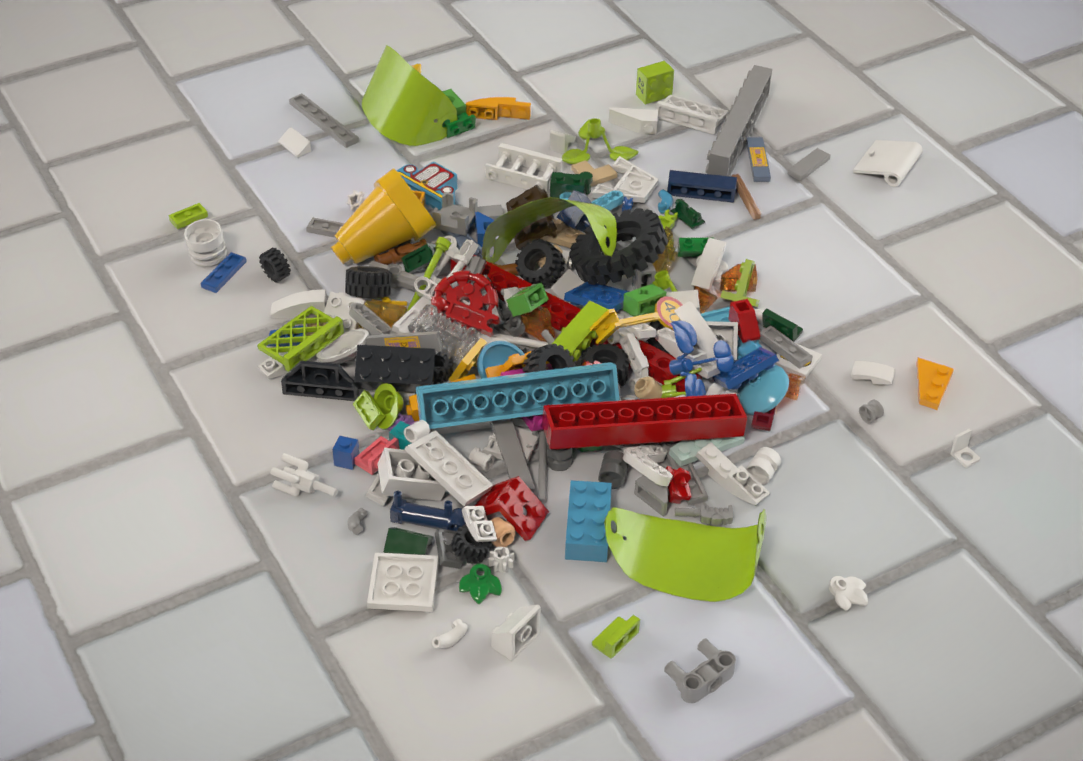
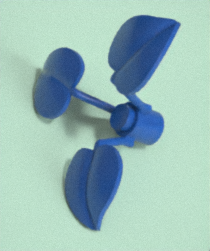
M686 321L671 322L677 346L684 354L670 362V371L673 375L686 376V397L706 395L704 383L701 379H697L696 374L689 373L690 370H692L693 365L716 361L719 371H730L734 365L731 349L727 342L720 340L714 344L713 351L715 357L692 362L685 357L694 351L693 346L697 343L694 327Z

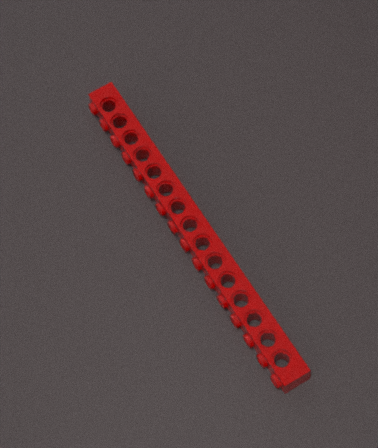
M451 259L450 263L452 271L454 267L457 265V262ZM486 261L482 275H488L494 289L497 291L498 299L505 302L504 295L501 294L503 288H524L532 285ZM546 292L549 300L530 311V315L562 332V328H566L582 309ZM597 337L596 339H593V340L591 341L590 347H592V345H595V344H596V345H599V344L596 343V340H597L599 337ZM638 340L642 353L648 360L649 377L665 385V380H671L680 376L673 375L669 368L670 362L676 360L675 357L642 340ZM619 342L611 344L612 346H619V349H623ZM695 373L697 379L702 380L703 376L699 375L698 373ZM685 378L672 383V386L676 385L677 392H685Z

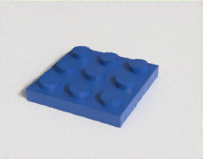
M585 282L566 292L564 300L569 301L572 305L584 306L590 300L606 309H615L617 312L623 308L624 293L630 291L607 285H599V283L592 285Z
M759 347L736 360L730 371H720L719 374L712 376V378L726 389L734 390L739 388L743 381L756 378L762 370L766 371L775 366L774 363L778 362L779 359L775 353Z

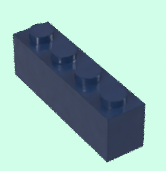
M670 170L667 192L676 197L734 203L737 177Z

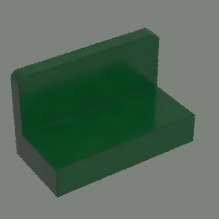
M427 243L401 257L405 272L412 274L429 265L435 253L434 251H436V245Z
M391 527L388 528L383 552L426 555L427 546L432 545L433 536Z

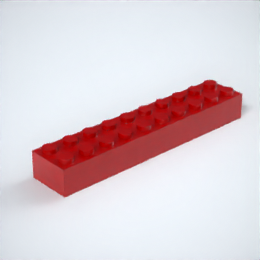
M736 393L543 405L542 427L549 449L734 438L744 436L747 422L746 413Z

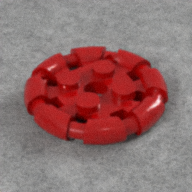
M467 270L454 272L448 278L444 277L435 287V295L431 299L432 312L438 318L437 322L447 329L459 332L462 335L478 332L465 325L455 324V321L445 318L443 314L445 310L442 312L436 311L433 308V301L438 297H442V295L446 296L448 304H450L452 299L460 302L463 299H467L470 301L469 306L479 310L483 309V305H489L488 310L484 312L492 313V309L495 306L498 308L499 302L497 291L491 286V281L480 273L473 274ZM469 280L475 281L474 286L468 283ZM457 282L458 286L452 288L451 284ZM486 290V295L482 296L481 292Z

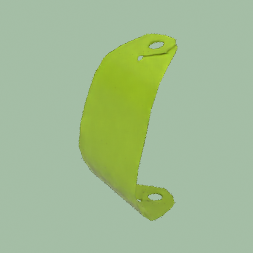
M386 45L362 99V109L367 119L379 133L401 144L419 146L447 137V129L442 127V124L447 119L450 120V123L457 120L455 106L436 85L408 64L399 53Z
M553 197L532 201L498 217L487 227L483 239L482 258L488 262L495 263L522 229L535 221L573 206H577L587 216L605 256H612L616 247V220L608 209L596 204ZM606 237H608L610 241L609 248H607L606 246ZM494 247V254L490 257V249Z
M613 507L608 511L604 524L607 543L612 554L629 578L646 587L692 600L718 602L742 594L752 584L764 540L767 516L766 510L763 509L759 513L757 525L726 528L659 518ZM612 520L616 524V533H613L611 530Z

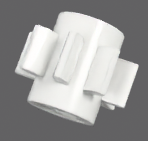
M353 190V194L347 195L349 198L346 204L351 205L350 210L355 211L366 199L364 197L365 192L360 191L358 193V191Z
M498 546L494 552H489L488 565L494 567V572L506 573L509 568H513L514 553H509L508 547Z

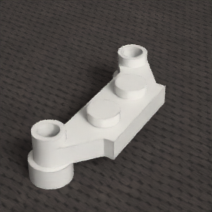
M622 327L616 330L607 340L610 344L619 342L625 353L628 354L629 363L636 378L629 381L630 389L634 393L636 382L640 378L649 377V365L646 356L642 353L639 341L633 333H629L626 327Z

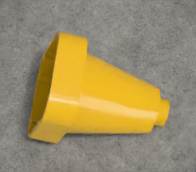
M393 168L374 183V190L334 235L338 242L331 246V249L343 264L350 259L357 264L408 240H419L435 228L436 223L402 176Z

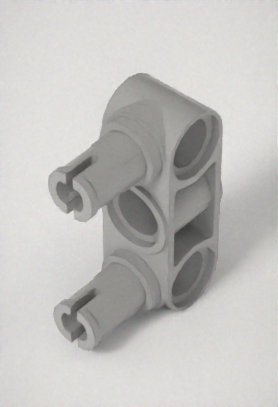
M705 638L700 641L697 649L707 657V661L702 662L689 673H685L674 661H670L665 666L664 672L676 682L677 689L681 692V698L685 702L696 703L733 677L736 657L733 653L718 650Z

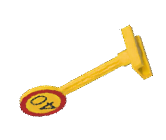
M664 296L655 304L654 313L624 319L618 318L615 309H609L590 327V330L596 331L599 337L596 340L597 344L604 343L619 328L657 320L663 326L674 330L671 322L680 321L674 310L683 304L673 297Z

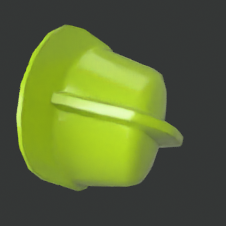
M385 383L381 384L374 394L375 402L385 415L378 424V427L381 429H388L393 425L404 405L402 395L391 384Z

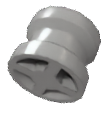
M874 399L869 401L868 404L862 405L859 408V414L863 421L872 423L875 418L878 419L883 416L884 409L880 402Z

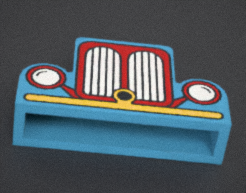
M431 162L421 170H418L415 165L411 164L397 170L411 190L425 192L426 205L433 209L436 207L438 210H441L444 192L452 193L453 204H456L457 174L436 162Z

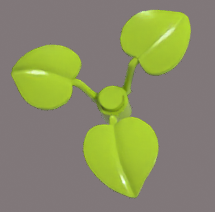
M592 118L588 119L578 132L580 138L587 139L585 149L583 151L580 149L566 151L562 155V161L569 164L588 161L590 154L586 152L590 138H599L601 136L610 152L612 160L616 161L619 156L629 160L636 156L639 151L625 146H616L614 149H611L605 136V129L601 126V120Z

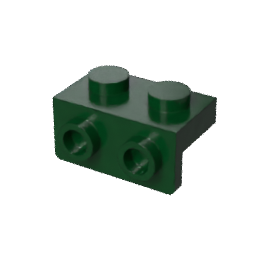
M767 308L762 313L764 328L772 326L793 342L803 332V328Z

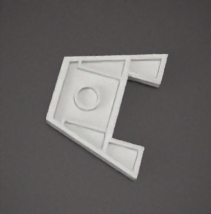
M619 156L612 168L616 172L623 173V177L614 188L598 184L592 191L591 198H599L611 191L617 190L623 193V199L624 197H627V199L633 198V202L645 203L657 187L658 178Z

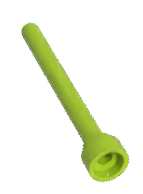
M438 237L435 243L436 251L423 277L431 278L442 253L449 249L451 242L446 238ZM421 285L419 289L425 290L427 285ZM416 292L406 312L420 300L421 297Z

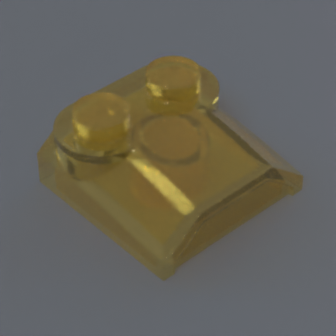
M667 226L664 229L668 239L667 245H665L666 249L662 254H657L659 258L652 263L656 273L663 270L669 272L672 261L675 262L678 254L674 247L673 233Z

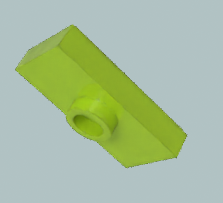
M366 390L353 403V406L370 430H374L385 417L371 394Z

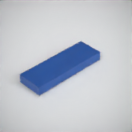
M231 252L200 283L201 288L217 293L247 262L246 257Z

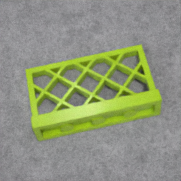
M310 306L260 342L257 347L263 353L283 364L285 370L289 372L300 361H308L344 334L343 320L338 316L332 318L315 307ZM310 314H314V315L317 316V318H306V317L309 316ZM328 322L324 326H319V323ZM317 323V326L306 327V324ZM303 324L301 328H293L295 325ZM308 332H315L311 336H306ZM303 333V336L293 337V334ZM283 334H290V337L279 338ZM294 342H301L299 345L293 346ZM290 343V346L279 347V344ZM276 344V347L267 348L266 346ZM281 352H288L283 357L279 355Z

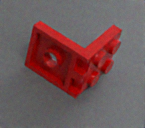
M519 476L493 485L492 489L482 495L474 505L484 506L486 516L499 511L514 526L524 541L532 538L549 513L548 509ZM523 507L526 509V516L523 514Z

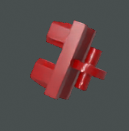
M667 466L666 470L672 474L670 483L667 486L670 492L668 495L669 502L680 504L682 500H690L692 497L688 483L691 479L690 472L683 468L675 470Z

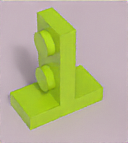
M746 259L745 262L741 263V278L737 280L735 285L737 293L734 294L722 290L721 298L731 301L748 299L752 306L758 307L760 300L746 297L755 261Z

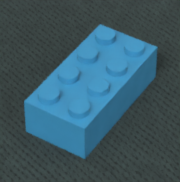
M571 480L565 560L607 562L608 543L604 521L608 511H610L612 483Z

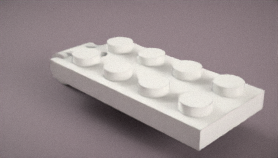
M419 420L404 429L405 438L412 442V444L406 446L405 451L464 507L492 489L493 484L436 430L429 433L430 428L426 421Z

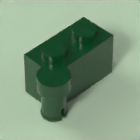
M587 171L580 174L552 172L550 197L560 199L562 193H572L574 190L585 193L586 190V195L590 194L593 174Z

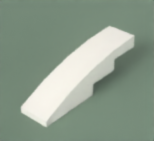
M665 327L656 331V337L654 338L672 356L677 359L678 356L684 354L677 346L673 330ZM693 347L694 351L685 357L695 362L707 359V353ZM712 362L693 365L692 370L702 368L697 373L707 379L720 373L717 364Z

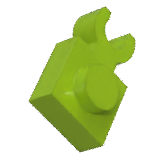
M669 209L665 211L664 216H658L666 235L675 226L678 216L677 212L674 215H669Z

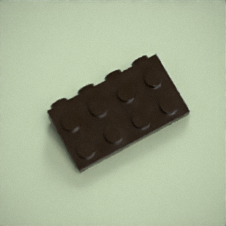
M535 185L507 202V211H512L522 205L548 198L549 196L545 189L541 190L538 185ZM553 214L531 223L517 233L514 241L519 251L522 246H526L527 242L532 243V240H539L547 234H550L553 238L557 237V227L553 222Z

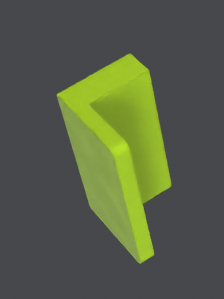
M634 614L627 621L617 617L592 641V646L612 659L639 633L640 619Z

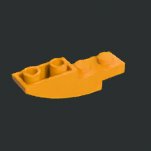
M514 97L482 98L466 102V113L468 116L474 114L478 119L498 120V117L530 120L531 103L517 102Z

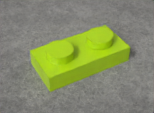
M197 203L168 216L169 221L178 230L195 221L207 218L208 211L200 203Z

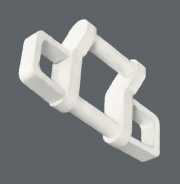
M467 239L457 254L449 249L445 251L430 280L437 284L442 280L437 278V276L449 259L457 262V265L448 277L452 276L454 272L461 271L464 266L469 264L470 259L478 248V244L473 240Z

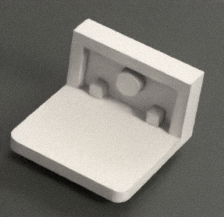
M330 292L323 313L332 318L340 317L343 320L345 333L355 330L358 324L349 315L351 305L353 303H361L369 309L370 307L363 298L349 297V295L341 292Z

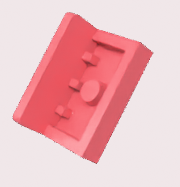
M380 436L354 458V464L373 475L378 471V461L384 448L399 449V440L393 438L389 441Z

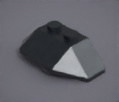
M300 361L281 379L282 393L284 395L355 401L359 397L358 385L354 383V380L340 364Z

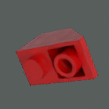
M743 299L730 302L728 319L730 322H738V336L741 341L745 343L749 340H759L761 336L756 313L749 300Z

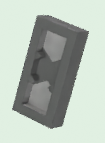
M437 528L434 534L440 566L460 569L463 561L460 560L461 556L457 557L455 555L456 552L452 551L451 546L456 531Z

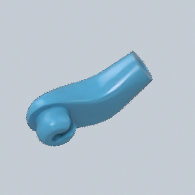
M662 189L658 193V196L662 199L661 203H658V211L664 214L666 210L671 209L673 197L666 190Z

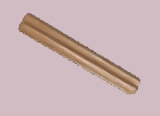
M733 174L731 177H737L736 190L754 220L760 219L761 212L741 176Z

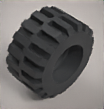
M536 239L532 240V243L527 242L525 247H521V252L517 253L518 260H515L517 265L515 267L516 271L519 272L518 275L531 284L542 282L544 288L545 286L551 287V283L555 284L557 278L562 276L561 271L565 269L562 266L565 264V260L562 259V253L550 242L539 239V241ZM546 257L543 267L534 271L537 261Z
M372 266L351 267L346 270L345 293L359 298L387 297L391 295L392 272L385 268Z
M554 343L547 344L528 353L526 356L528 359H525L523 363L526 365L523 367V372L546 371V361L552 365L553 370L576 367V363H573L574 357L569 355L570 351L568 349L564 350V346H557Z
M609 343L592 345V348L588 347L586 352H583L581 365L585 361L592 364L595 361L600 363L611 362L616 365L620 389L621 386L626 384L629 359L628 354L623 349H619V346H612Z

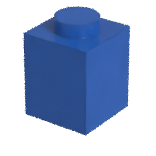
M339 435L332 449L334 466L350 470L354 469V458L360 454L358 439Z

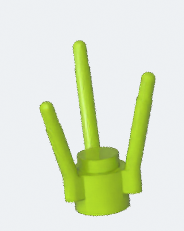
M663 270L655 274V281L652 284L660 287L662 290L670 287L672 292H678L671 281L668 271Z
M697 368L689 373L695 374L700 372L702 368ZM686 376L665 380V385H661V398L686 396V392H677L676 385L672 386V383L682 380Z

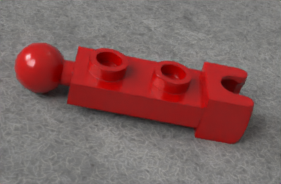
M438 297L433 301V308L436 311H446L444 314L445 318L480 331V333L489 337H493V330L488 325H498L500 322L497 315L484 312L455 299H452L450 304L443 297Z

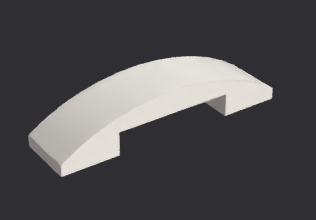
M689 301L674 310L680 321H686L694 327L697 335V345L702 351L707 353V359L715 357L713 348L718 339L693 303Z

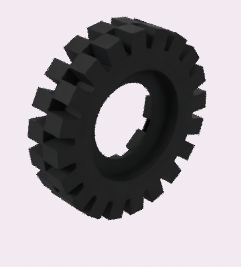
M636 208L633 212H631V209L623 210L620 216H618L617 212L612 214L616 220V242L621 240L624 242L636 237L634 242L624 249L613 253L612 256L602 255L603 250L592 227L586 228L584 230L585 234H580L575 239L576 243H572L571 251L569 252L571 261L581 280L595 285L597 282L599 285H607L610 279L612 283H616L622 280V275H626L628 279L635 276L634 270L637 269L642 272L648 268L646 262L654 263L659 258L657 254L664 252L666 249L665 245L668 242L666 232L656 213H653L652 210L646 209L643 211V208ZM606 237V246L607 248H609L610 241L609 238Z

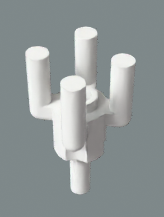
M284 453L281 461L297 466V470L287 466L283 470L275 467L271 470V475L291 482L292 486L277 480L273 482V488L287 494L298 496L301 490L308 493H314L315 490H319L334 497L337 495L338 489L319 482V475L307 471L308 462Z

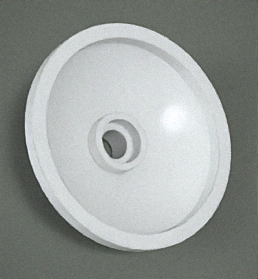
M355 329L345 332L318 352L316 356L323 363L339 364L351 362L356 357L357 345H367L365 338L369 333L366 329Z

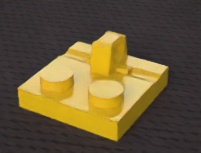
M480 338L461 360L449 378L450 382L466 377L469 373L468 371L473 366L477 367L478 356L487 343L484 339Z

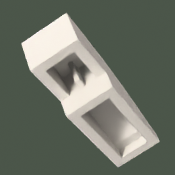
M712 238L708 239L691 284L693 288L711 291L726 242Z
M326 289L303 291L273 302L270 318H295L310 306L324 312L327 301Z

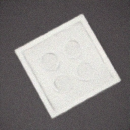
M375 553L367 609L432 612L439 562L438 556Z

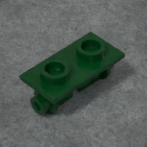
M677 199L675 201V208L670 210L673 214L677 212V217L691 229L705 223L701 213L692 207L689 208V205L683 199Z

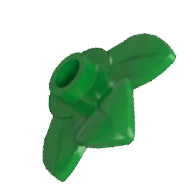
M476 564L471 568L469 574L461 578L459 592L470 591L472 599L477 604H481L489 593L500 596L502 586L499 578L491 574V570L487 565ZM483 571L484 575L479 576L477 575V572Z

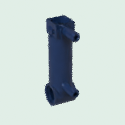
M395 491L393 494L394 501L390 508V522L403 524L404 522L457 531L460 526L462 527L466 524L462 508L452 510V502L449 500L444 502V509L409 503L407 500L402 499L401 491Z

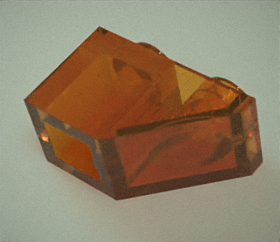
M741 264L735 265L721 275L720 291H737L735 290L737 280L741 278ZM754 264L747 292H756V264Z
M538 306L534 310L520 315L521 321L525 325V331L540 341L547 342L541 335L547 329L552 337H555L550 321L551 314L548 308Z

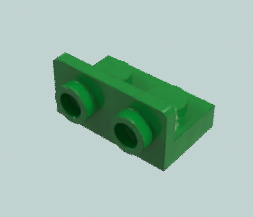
M464 112L457 115L456 121L450 123L449 119L445 120L442 127L447 129V138L474 129L476 116L474 114L468 116Z
M714 237L679 238L677 257H699L702 255L708 239H714Z

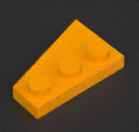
M917 357L919 404L938 410L954 369Z

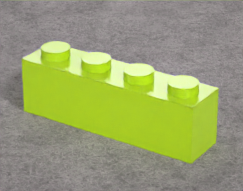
M589 300L553 343L557 344V346H564V350L568 349L570 351L569 355L574 357L572 361H578L582 351L586 350L590 346L591 341L598 337L596 331H591L590 327L609 309Z

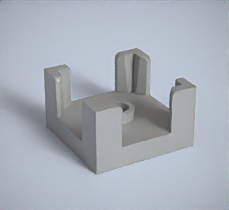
M444 192L442 196V209L438 211V208L435 207L433 210V220L436 223L434 229L466 236L475 221V212H478V199L470 197L469 208L454 205L453 194Z

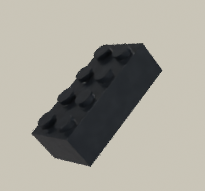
M357 345L354 383L358 385V389L376 390L381 384L388 383L396 391L416 392V387L434 385L435 349Z

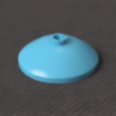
M775 365L769 370L759 372L756 378L752 380L747 379L741 383L742 385L738 388L737 393L740 395L739 401L745 413L754 415V411L765 413L781 402L789 387V377L783 368Z

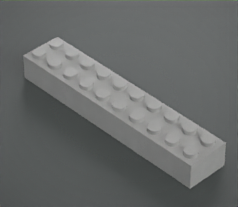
M754 65L752 70L748 71L747 79H744L743 88L740 87L739 94L735 97L734 105H731L730 114L727 113L725 123L723 122L721 126V132L718 131L716 141H713L712 149L708 151L707 160H709V163L706 166L705 173L731 176L744 149L746 139L750 136L769 96L772 76L771 68Z

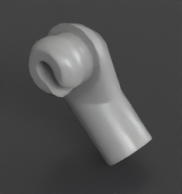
M359 508L348 519V529L352 530L355 535L363 530V526L359 523L367 516L365 509Z

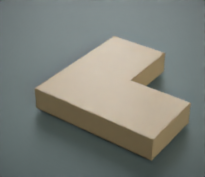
M585 160L573 164L571 168L575 174H580L584 171L592 173L593 182L591 187L617 178V172L609 164L594 169Z

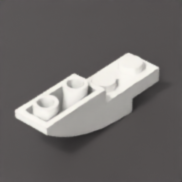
M710 442L697 452L696 457L709 469L708 475L739 499L757 505L770 494L742 465L737 468L713 443Z

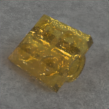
M372 299V301L367 300L364 303L366 307L391 328L407 312V307Z

